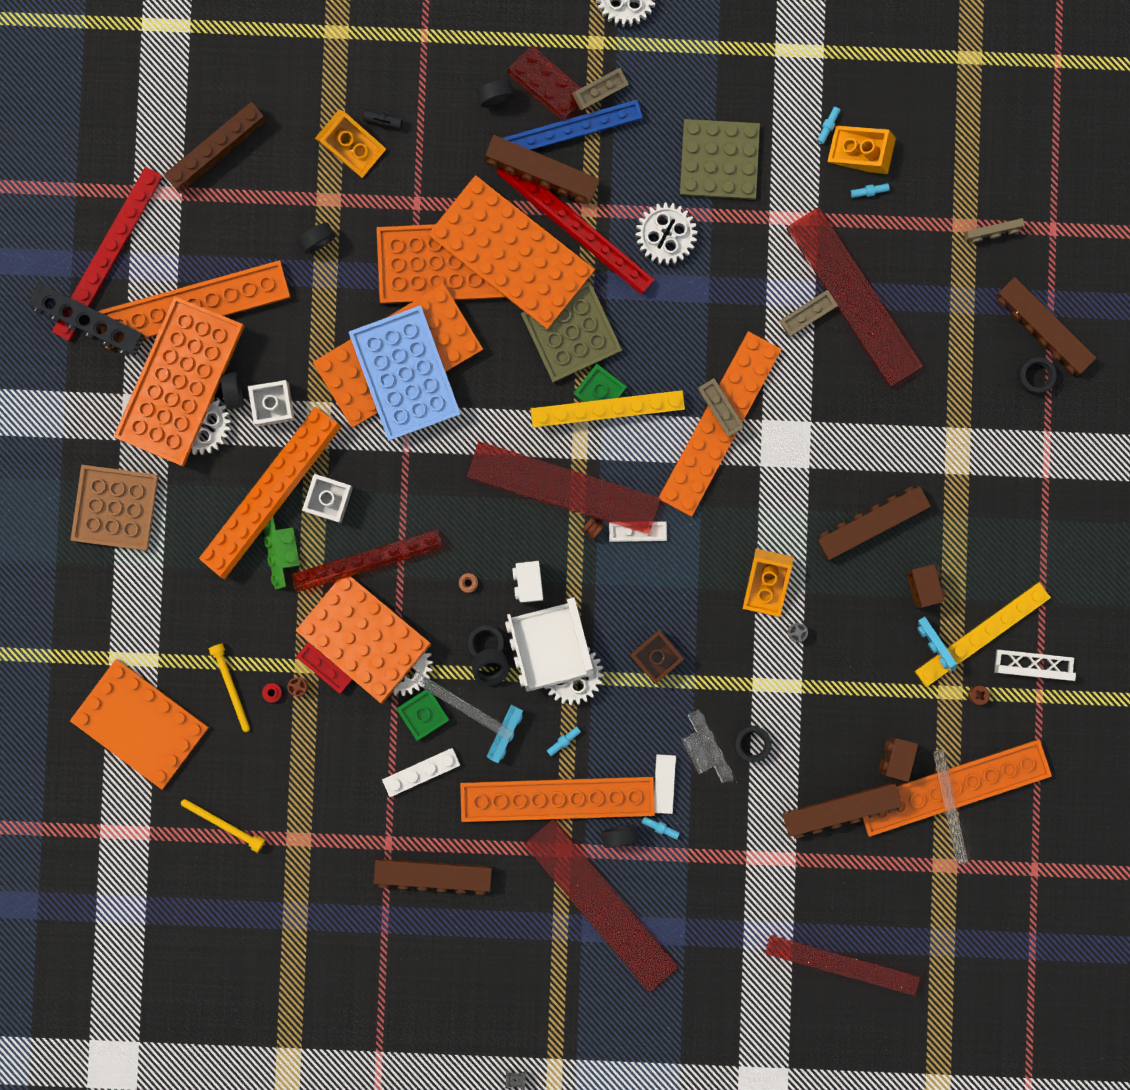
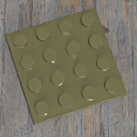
M684 119L680 196L755 200L760 123Z
M591 282L582 286L548 330L525 312L521 313L552 383L622 352Z

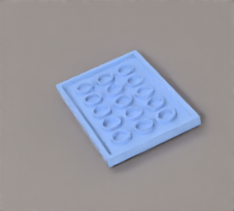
M421 305L349 331L388 441L461 415Z

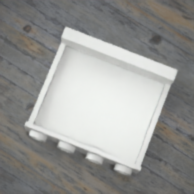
M575 598L567 599V604L512 618L510 614L507 615L509 620L505 622L507 632H512L513 639H510L512 651L516 650L518 656L514 657L516 668H521L522 675H518L521 687L525 686L527 692L594 675Z

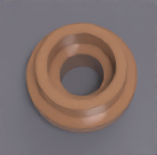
M464 574L459 579V587L464 592H473L478 586V580L473 574ZM467 579H470L472 581V585L470 587H467L465 585V581Z

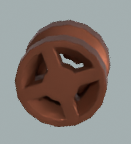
M592 517L581 531L587 533L593 541L604 528V525L598 524L596 519Z
M296 677L289 681L287 688L291 695L296 697L303 696L308 691V683L305 679Z
M973 686L968 692V698L973 704L983 705L988 702L990 693L986 687Z

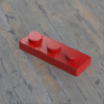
M309 642L296 656L297 659L339 694L353 680Z

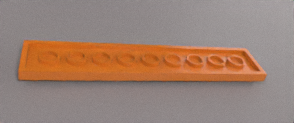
M279 260L97 312L145 335L144 339L158 335L174 296L224 317L291 298L282 264ZM106 325L100 327L102 334L107 331ZM119 334L116 337L117 343L124 340V334Z
M749 331L719 384V387L741 422L745 419L782 350ZM709 407L706 408L658 498L660 501L690 517L695 512L736 435L734 433L730 437L726 436Z
M315 407L199 559L225 580L342 426Z
M1037 739L898 785L897 789L902 803V807H898L899 811L893 813L883 811L880 812L878 817L869 818V816H865L862 819L867 834L870 837L1052 777L1041 742Z
M653 777L460 783L461 822L655 816Z

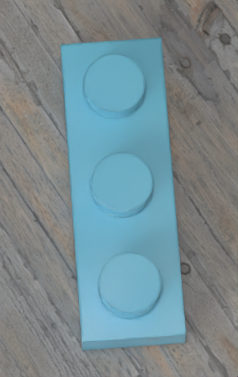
M925 617L918 620L919 627L917 629L923 638L927 637L930 642L928 646L933 653L937 652L940 657L938 660L944 669L948 668L950 672L957 669V663Z
M510 706L486 756L494 762L499 763L500 759H503L506 753L505 748L514 737V729L522 720L523 710L518 707Z

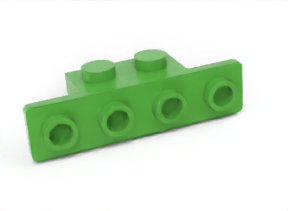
M272 517L264 527V544L268 549V564L271 566L272 571L271 582L275 589H281L286 587L283 568L299 566L300 563L293 528L275 530Z

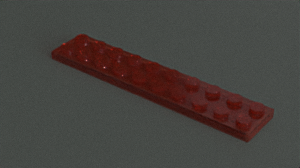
M817 207L786 227L824 288L829 291L837 303V308L888 386H893L921 368L923 365L820 208Z
M478 441L467 474L468 479L647 535L650 534L661 499Z
M554 819L524 843V846L648 992L652 991L678 968L677 964Z

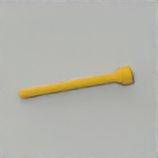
M221 643L208 648L210 655H213L218 662L242 730L249 732L250 726L223 656L225 655L224 645Z
M186 799L181 801V805L247 842L251 850L259 853L264 845L265 839L262 837H252Z

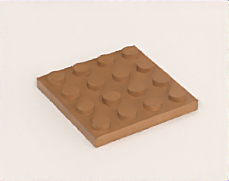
M81 465L70 541L148 551L159 475Z

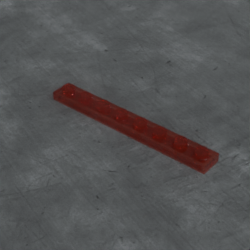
M439 530L429 531L293 573L291 575L296 593L443 548Z
M769 935L765 954L914 996L916 995L920 976L774 935Z

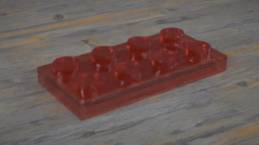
M533 45L508 68V74L563 121L579 107L572 93L581 89V87Z

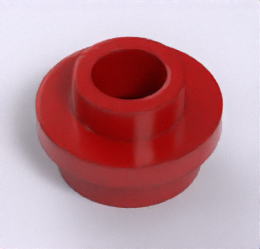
M269 683L263 688L262 695L266 701L276 702L280 699L282 690L277 684ZM270 689H273L275 691V695L273 697L269 696L268 694Z

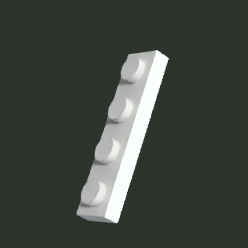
M451 748L384 778L382 781L389 797H392L460 766L454 749Z

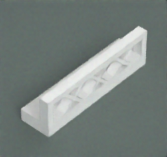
M996 650L994 673L1075 681L1076 673H1073L1074 658ZM1001 654L1009 655L1013 662L1008 666L1000 665ZM1023 656L1028 657L1032 662L1027 668H1022L1017 662ZM1041 659H1047L1051 666L1046 670H1041L1037 663ZM1060 661H1069L1068 672H1061L1056 665Z

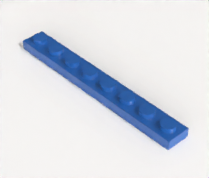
M634 100L504 137L503 139L533 151L642 120L643 117L638 100Z

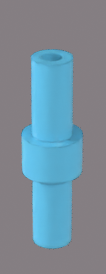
M834 107L829 118L825 119L822 125L823 129L817 139L819 143L824 144L829 132L833 131L836 125L834 122L841 111L839 108Z
M888 183L877 186L872 184L865 186V188L851 190L850 192L852 198L865 195L870 197L890 189Z
M576 726L568 734L558 738V742L550 747L547 752L550 756H553L561 748H566L571 744L570 741L579 735L581 731Z
M644 816L642 824L655 829V832L661 835L666 834L677 840L679 832L667 827V824L661 821L656 822Z

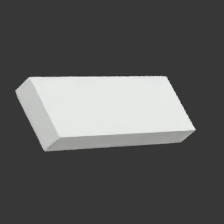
M609 522V542L667 541V522Z
M656 754L655 813L672 814L675 755Z

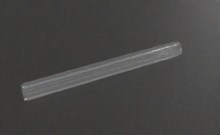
M418 672L412 677L414 683L503 738L510 740L514 732L427 677Z
M936 750L933 754L957 864H965L968 862L945 752L944 750Z

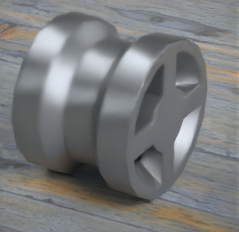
M794 623L788 628L787 635L793 642H802L807 638L808 630L805 625Z

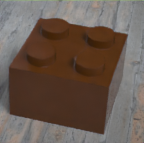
M932 564L906 571L916 608L944 602L946 593L944 587L940 586L939 583L941 575L938 567L935 568V565Z
M657 630L629 655L653 684L659 682L684 660L660 630Z
M889 737V740L885 741L883 751H886L884 759L881 758L879 763L880 774L909 782L918 744Z

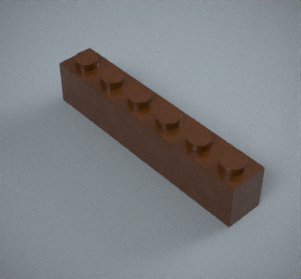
M250 102L163 175L180 194L266 123L265 117Z
M493 135L483 159L491 167H500L510 175L517 174L522 176L523 180L527 182L534 181L540 184V187L547 190L553 189L563 197L570 196L575 198V201L580 204L590 203L599 182V178L496 135Z
M1016 277L1010 280L995 295L999 305L1003 308L1006 307L1016 321L1020 320L1025 325L1024 329L1029 334H1034L1038 338V343L1043 348L1047 347L1052 352L1051 356L1056 361H1061L1069 374L1078 376L1096 359Z
M911 486L903 490L904 495L898 497L896 494L886 499L887 504L881 506L879 503L869 508L870 513L864 515L861 512L854 516V521L847 524L846 521L836 526L837 530L832 533L829 530L819 535L820 539L816 540L826 561L931 507L921 487L915 488Z
M896 782L786 811L782 815L788 836H794V839L804 837L806 832L812 831L813 834L822 832L824 827L838 828L843 826L842 823L850 821L851 824L861 821V817H878L880 812L883 811L888 813L899 811L898 807H902Z
M376 859L374 884H378L380 888H390V885H398V889H409V886H415L417 890L427 891L429 887L436 888L438 892H448V889H455L456 893H467V890H473L475 894L485 895L486 891L490 892L492 866Z

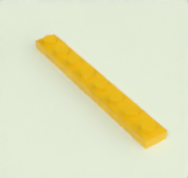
M683 390L530 408L533 428L685 410Z
M1038 582L947 647V650L958 665L1051 597L1040 582ZM938 654L914 671L925 687L949 671L948 668L944 669L940 664Z

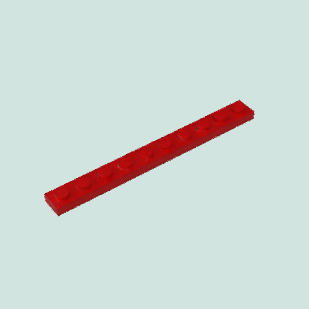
M145 166L71 299L87 307L91 306L163 178L162 175ZM71 308L66 310L65 317H70L73 314ZM61 320L60 323H56L52 332L70 342L76 331L66 327L68 323Z
M502 168L497 170V174L638 293L642 295L655 279L549 190L540 187V184L534 181L527 182L522 179V176L517 174L510 175Z

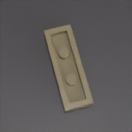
M618 68L572 94L580 110H583L629 84L621 68Z
M1023 218L968 230L965 232L964 238L965 242L977 243L983 241L984 237L990 236V239L1001 237L1002 233L1008 232L1009 235L1019 233L1020 229L1025 225Z
M826 290L781 319L779 323L787 335L791 337L838 305L829 291Z
M714 378L698 388L699 393L727 437L744 428L743 423Z

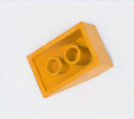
M340 109L315 138L361 178L364 177L386 150L383 145Z
M836 126L827 162L869 173L888 174L896 138L890 130Z
M756 548L743 609L780 617L793 565V556Z

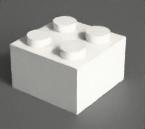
M286 380L248 386L255 426L295 421L290 387Z
M314 474L302 511L342 523L353 487Z
M539 561L516 563V568H512L513 579L518 581V587H514L515 598L519 599L520 603L543 601Z

